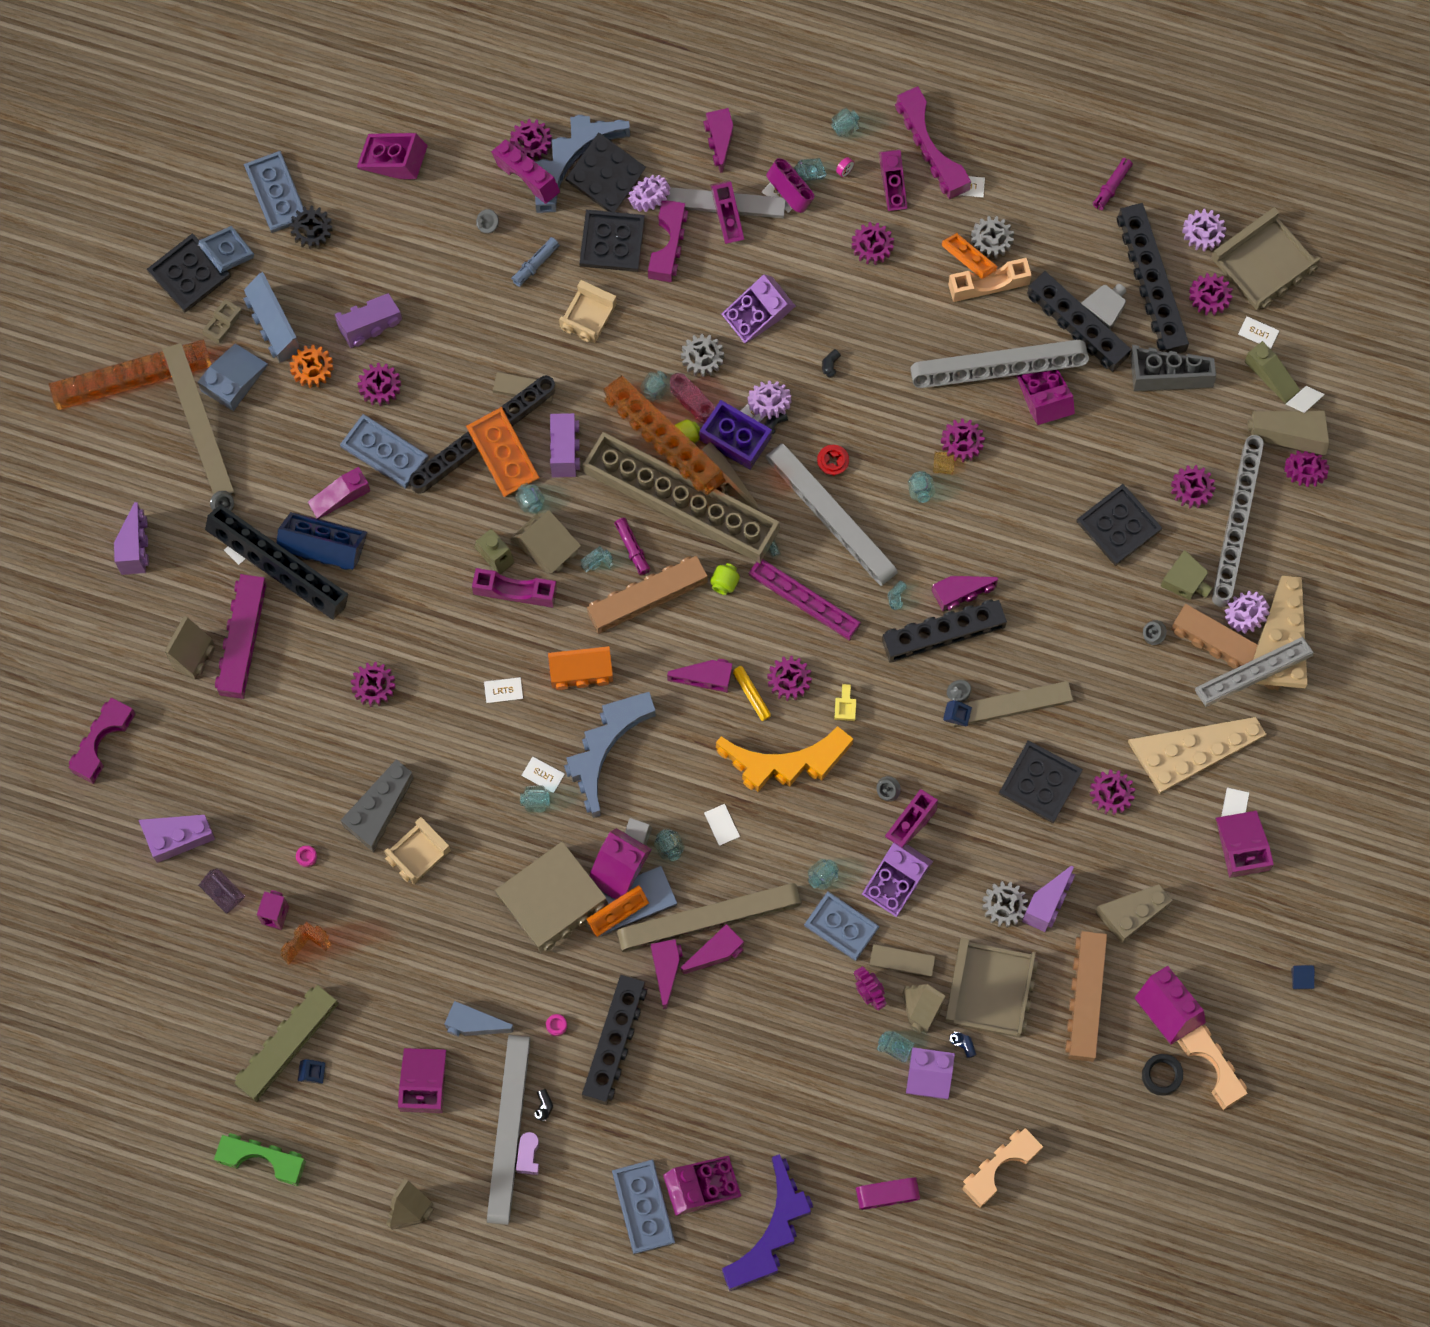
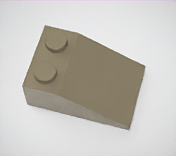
M184 616L167 645L165 653L174 670L196 680L198 674L201 675L205 669L204 663L206 659L214 653L215 644L209 635L188 617Z

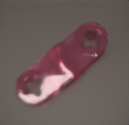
M675 373L671 376V393L700 423L705 424L715 409L713 403L684 374Z

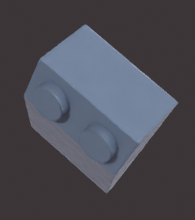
M234 344L209 366L198 381L201 392L234 411L268 366V363L239 345Z

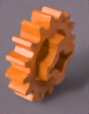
M305 345L304 351L297 349L298 356L292 355L294 362H290V367L292 368L290 371L292 375H295V381H300L301 386L308 383L309 388L312 387V384H316L319 387V382L321 381L327 383L325 377L331 378L330 371L334 370L332 357H329V352H323L321 346L315 349L314 345L311 346V349H308ZM321 359L325 362L324 367L321 364ZM299 366H301V369H303L302 374L299 371Z

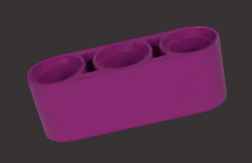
M777 158L766 174L768 180L793 210L799 213L805 212L815 197L813 191L786 160Z
M916 1177L856 1187L859 1210L920 1200Z

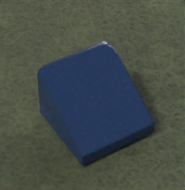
M957 700L949 701L946 705L943 720L966 727L968 726L972 707Z
M1314 965L1293 966L1291 968L1292 988L1314 989Z
M309 1059L301 1060L298 1081L323 1084L326 1063Z

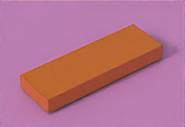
M958 233L942 241V247L981 279L997 270V265Z
M638 885L586 920L593 933L598 937L649 904V901L642 888Z

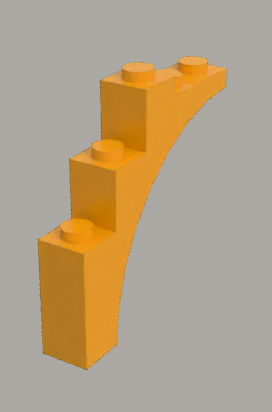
M837 726L827 737L803 750L786 754H762L738 747L721 736L716 742V751L723 758L726 759L728 757L732 760V764L739 771L744 770L745 772L742 774L743 784L750 790L755 789L759 792L773 774L776 775L775 778L778 782L791 786L805 768L812 778H818L822 781L853 745V738Z

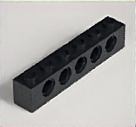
M1046 271L1029 285L1027 291L1029 299L1033 303L1039 304L1047 316H1052L1060 328L1066 329L1071 334L1073 340L1084 341L1087 352L1091 356L1097 357L1104 368H1109L1114 372L1129 357L1131 348ZM1050 294L1053 298L1048 299L1044 295ZM1064 307L1068 311L1062 312L1059 310V308ZM1078 320L1082 324L1076 325L1073 323V321ZM1087 334H1095L1096 338H1090ZM1106 346L1109 347L1111 350L1104 351L1102 347Z
M986 600L982 605L976 607L974 605L964 607L963 611L956 613L955 611H950L943 614V617H930L925 619L923 623H910L905 625L903 629L897 630L893 628L887 630L882 636V643L889 663L1004 629L1007 620L1000 601ZM985 615L987 620L980 621L977 616ZM964 620L968 623V626L961 627L958 622ZM941 626H945L949 629V631L943 633L939 631L938 628ZM926 632L929 634V637L926 639L921 638L919 633ZM908 638L910 643L902 644L900 639Z
M620 974L582 1092V1098L606 1106L608 1100H613L616 1090L613 1088L615 1080L619 1081L622 1068H619L621 1060L625 1061L628 1053V1048L625 1047L627 1041H631L635 1029L632 1028L634 1020L638 1021L641 1013V1008H638L640 1000H645L648 989L645 988L644 981ZM626 996L634 998V1002L631 1005L623 1003V999ZM620 1016L628 1018V1022L624 1025H619L616 1020ZM613 1036H619L622 1041L618 1045H613L610 1043V1039ZM606 1056H613L615 1058V1062L612 1065H606L603 1060ZM600 1076H606L609 1081L606 1085H599L597 1079Z

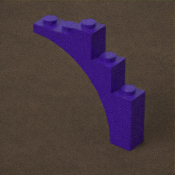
M780 1154L772 1157V1164L776 1175L777 1198L771 1222L762 1238L751 1251L738 1261L722 1268L729 1292L777 1274V1267H780L777 1255H772L771 1252L794 1244V1238L797 1235L793 1225L789 1226L788 1223L811 1214L810 1208H813V1204L809 1195L805 1196L803 1191L795 1194L794 1191H797V1186L793 1178L789 1179L787 1171L790 1170L786 1158L782 1159Z

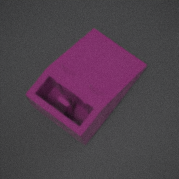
M1058 369L1016 375L1029 411L1037 425L1075 414L1073 395Z
M1257 811L1216 817L1229 878L1271 870L1274 864L1270 846Z
M404 1048L398 1098V1109L400 1112L443 1113L446 1050Z
M729 1156L676 1167L663 1175L676 1216L741 1197Z

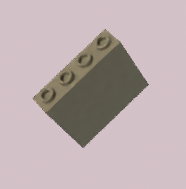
M1275 207L1214 250L1211 258L1256 310L1261 307H1268L1273 302V298L1283 296L1291 285H1298L1306 274H1313L1318 269L1320 257L1318 256L1314 259L1278 219L1280 212Z
M563 841L495 890L497 897L512 913L537 946L540 953L551 950L558 940L569 937L572 934V930L578 926H584L587 923L586 919L608 905L604 894Z
M961 937L945 1023L1019 1038L1021 1032L1025 1033L1027 1020H1024L1025 1012H1029L1031 1000L1027 998L1028 992H1032L1035 979H1031L1032 971L1036 972L1038 959H1035L1036 952L1027 954L969 942L967 938Z

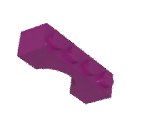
M506 139L491 151L499 168L509 176L512 173L518 175L527 184L532 193L545 204L560 193L555 178Z
M666 200L661 202L658 218L659 226L668 232L670 241L662 250L651 253L648 279L672 282V277L677 275L678 264H675L676 258H680L682 246H679V242L684 239L685 229L682 226L683 222L687 223L688 211L685 210V203Z
M476 568L472 591L473 595L553 608L557 586L556 581L540 578L516 580L502 576L496 571Z
M112 697L109 702H105L101 708V715L98 720L95 719L91 724L89 735L82 739L78 753L71 757L69 761L70 766L68 767L70 771L94 784L104 767L98 758V746L101 740L112 732H125L136 715L134 710Z

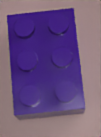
M722 400L719 401L699 431L700 441L705 444L711 442L722 454L751 470L772 438V429Z

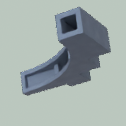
M577 115L570 117L571 138L559 137L552 139L553 161L542 159L536 163L555 178L560 189L567 171L583 155L598 132L609 140L630 137L629 121H596L595 123H590V116ZM558 194L547 204L535 196L536 212H556Z
M650 692L602 705L603 712L600 713V718L605 726L585 731V738L582 739V742L587 752L566 758L567 765H564L567 777L571 776L573 782L579 781L581 794L585 793L587 798L584 801L587 813L591 812L593 818L601 816L598 802V781L607 754L616 741L628 730L640 722L656 716Z

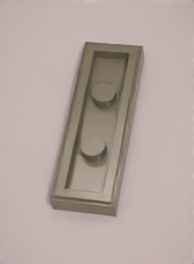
M497 372L493 393L514 397L537 379ZM543 384L541 388L543 390H549L551 388V385ZM530 395L525 399L535 400L536 398ZM553 395L544 403L552 404Z
M873 944L869 966L931 978L935 956Z

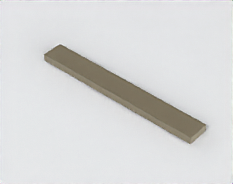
M182 343L164 348L162 350L213 495L218 491H227L230 494H234Z

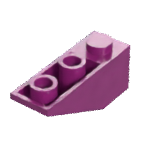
M729 108L707 112L706 120L703 121L704 130L709 132L710 138H708L710 150L714 149V165L719 167L720 173L724 171L733 136V122Z
M901 150L879 151L888 211L907 209Z
M950 576L933 584L932 593L942 611L947 609L952 611L964 601L971 602L978 597L977 595L983 592L985 594L992 592L996 588L995 586H997L998 578Z

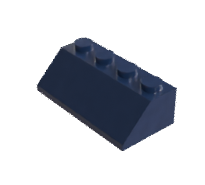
M290 512L278 528L276 543L291 554L301 556L303 559H313L320 561L322 564H332L340 566V568L345 570H353L359 562L367 532Z

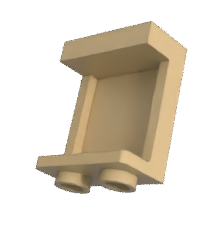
M581 280L577 286L578 292L564 317H560L559 323L561 329L566 333H574L583 341L596 343L617 304L616 296Z
M422 817L415 822L416 826L391 849L387 848L384 851L387 856L385 860L390 866L394 867L396 865L400 869V876L406 882L410 880L413 884L420 880L451 851L449 845Z

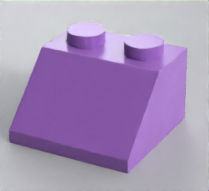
M913 1047L906 1094L948 1100L955 1053Z

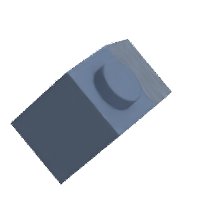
M454 1001L444 1023L448 1029L447 1032L458 1037L460 1034L464 1036L512 1033L514 1030L512 1024Z

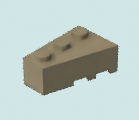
M1158 884L1097 906L1095 913L1122 944L1168 908L1173 900Z

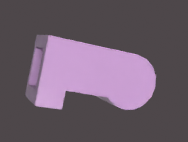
M527 1132L520 1138L516 1167L517 1173L539 1174V1164L534 1163L539 1140L534 1133Z

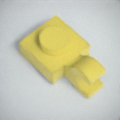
M842 684V698L835 699L834 720L855 721L856 699H850L851 685Z

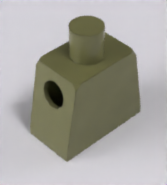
M492 529L476 540L474 548L497 573L502 574L515 563L509 547Z
M1185 550L1161 583L1162 588L1188 600H1191L1196 592L1207 598L1213 589L1204 582L1208 571Z

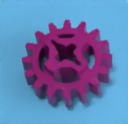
M528 119L526 124L520 121L521 126L515 125V132L511 131L510 143L525 155L531 157L533 161L535 156L542 159L541 154L547 155V148L552 147L550 129L545 127V123L539 125L537 119L534 123H531V120Z
M869 222L868 227L862 224L861 231L856 229V236H852L853 243L851 249H855L854 256L860 255L859 261L866 259V264L873 261L874 265H877V260L883 263L885 257H890V251H893L894 248L892 245L894 244V238H890L892 232H886V226L879 228V223L872 226V223ZM873 239H875L874 245H872V248H870Z
M1206 273L1205 278L1200 275L1197 281H1193V287H1190L1189 293H1191L1189 300L1194 301L1192 307H1199V313L1204 310L1205 315L1212 312L1213 316H1215L1217 310L1223 313L1224 307H1229V302H1231L1233 297L1230 295L1232 288H1227L1229 281L1223 282V276L1218 279L1216 278V273L1213 274V277ZM1224 297L1220 303H1217L1218 300H1221V298Z
M377 363L375 368L370 364L369 371L363 369L364 376L359 375V381L361 382H358L357 385L360 389V395H364L365 402L370 399L371 405L378 402L379 406H382L384 401L390 404V398L396 400L395 393L400 394V388L398 387L401 386V381L399 380V373H395L394 367L389 369L388 364L381 367L380 363ZM379 379L381 380L380 390L378 389Z
M961 418L960 423L953 420V426L947 424L946 430L942 432L941 443L944 444L942 450H948L947 457L953 455L954 461L961 458V461L964 462L967 457L972 461L973 455L978 457L979 450H983L984 445L982 443L985 441V437H981L983 430H977L978 424L972 426V420H969L968 423H964L963 418ZM950 436L952 437L951 439L954 441L952 445L950 444L949 440ZM973 436L976 439V444H974V441L972 440Z
M1297 451L1296 455L1291 453L1290 458L1286 459L1284 472H1287V478L1292 477V483L1298 481L1299 486L1305 484L1306 487H1309L1310 484H1313L1316 487L1318 482L1323 484L1324 479H1327L1329 465H1327V460H1322V455L1316 456L1315 453L1309 454L1307 451H1304V453Z
M1187 465L1185 471L1180 468L1178 474L1174 475L1173 479L1175 481L1171 483V487L1174 488L1171 494H1177L1175 501L1182 500L1181 506L1187 503L1189 509H1191L1192 505L1195 504L1198 509L1201 503L1207 505V499H1212V493L1215 491V487L1212 485H1214L1215 480H1209L1211 473L1205 474L1204 467L1198 470L1197 465L1193 469Z
M790 656L789 660L786 661V658L782 657L781 663L775 660V667L770 666L769 671L771 673L767 675V679L771 681L768 682V687H773V694L779 693V699L784 695L786 696V701H789L790 696L797 700L798 694L803 697L805 694L804 690L809 691L810 686L807 683L812 681V678L808 677L811 675V670H805L807 663L801 665L800 658L793 661V656ZM782 669V673L776 677L778 671ZM786 676H790V678H793V681H789V679L786 678ZM803 680L802 684L797 688V683Z
M374 662L373 666L366 663L365 669L359 666L360 673L354 672L353 675L356 679L351 680V684L354 686L351 690L352 693H356V700L362 698L361 703L364 705L366 702H369L370 707L373 706L374 702L381 706L380 701L382 700L387 703V696L393 697L391 689H396L395 684L392 683L395 681V678L390 676L392 674L391 670L387 669L385 671V665L382 664L378 667L377 662ZM362 678H363V679H364V684L361 685V688H360V682H361V680H362ZM369 680L374 684H377L378 689L373 685H370ZM387 680L386 688H385V690H383L382 687H383V685L385 684V681Z
M1110 769L1108 775L1101 772V778L1096 776L1094 778L1095 783H1092L1090 786L1093 791L1089 795L1095 797L1092 800V804L1098 803L1097 810L1099 811L1104 808V814H1107L1109 810L1112 811L1113 815L1116 814L1117 810L1123 813L1125 810L1124 806L1129 808L1131 806L1129 801H1133L1135 798L1133 795H1130L1135 792V788H1130L1133 781L1127 782L1128 775L1120 776L1119 770L1116 774H1113L1112 769ZM1112 780L1111 782H1109V783H1107V784H1106V783H1103V782H1105V781ZM1113 786H1115V794L1110 799V790L1113 788ZM1116 801L1121 802L1119 804L1113 805V803Z
M863 966L855 970L856 989L867 1005L871 1003L876 1010L885 1007L887 1003L883 996L885 994L884 987L873 972L870 974Z

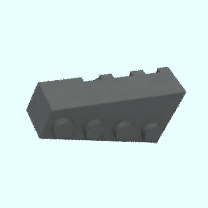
M1132 345L1130 361L1134 391L1214 387L1216 379L1214 358L1192 354L1185 356L1179 355L1174 351L1167 353L1157 351L1156 348L1149 347V349L1139 348L1138 345Z
M396 759L340 820L343 827L373 853L414 779L412 772Z

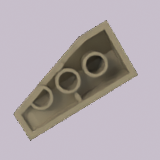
M711 442L680 470L754 509L759 507L725 456Z
M928 984L919 985L918 987L915 985L911 987L905 986L902 994L908 1021L912 1024L911 1027L919 1033L923 1031L927 1034L941 1012L945 995Z
M404 1178L392 1197L390 1206L392 1210L389 1212L388 1217L390 1218L386 1225L393 1230L422 1223L424 1219L428 1220L433 1213V1203L411 1182Z

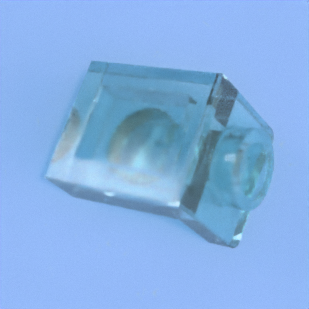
M820 158L800 160L793 168L804 182L807 180L824 179L827 175Z
M599 546L581 559V567L585 572L590 569L595 570L603 561L608 569L613 567V557L608 550L604 551Z
M886 1031L879 1038L877 1050L879 1052H886L901 1062H906L914 1043L894 1031Z

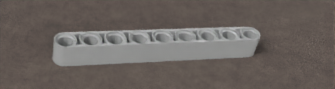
M1072 340L920 361L914 363L910 371L914 386L917 388H927L1079 367L1087 364L1089 356L1084 341Z
M1257 435L1249 436L1242 449L1212 594L1213 603L1219 607H1224L1228 604L1234 591L1263 450V440ZM1253 444L1257 447V449L1253 450L1249 447V445ZM1245 463H1251L1254 467L1248 468ZM1241 481H1247L1250 486L1242 485ZM1242 499L1246 502V504L1241 505L1238 503L1237 500ZM1233 518H1240L1243 523H1236ZM1235 536L1239 541L1233 542L1229 537ZM1225 555H1232L1235 560L1230 561ZM1227 573L1231 579H1224L1221 574ZM1218 592H1224L1227 598H1221Z
M783 443L766 455L769 464L880 586H883L898 573L891 561Z
M508 1036L487 1223L509 1225L530 1049V1037Z

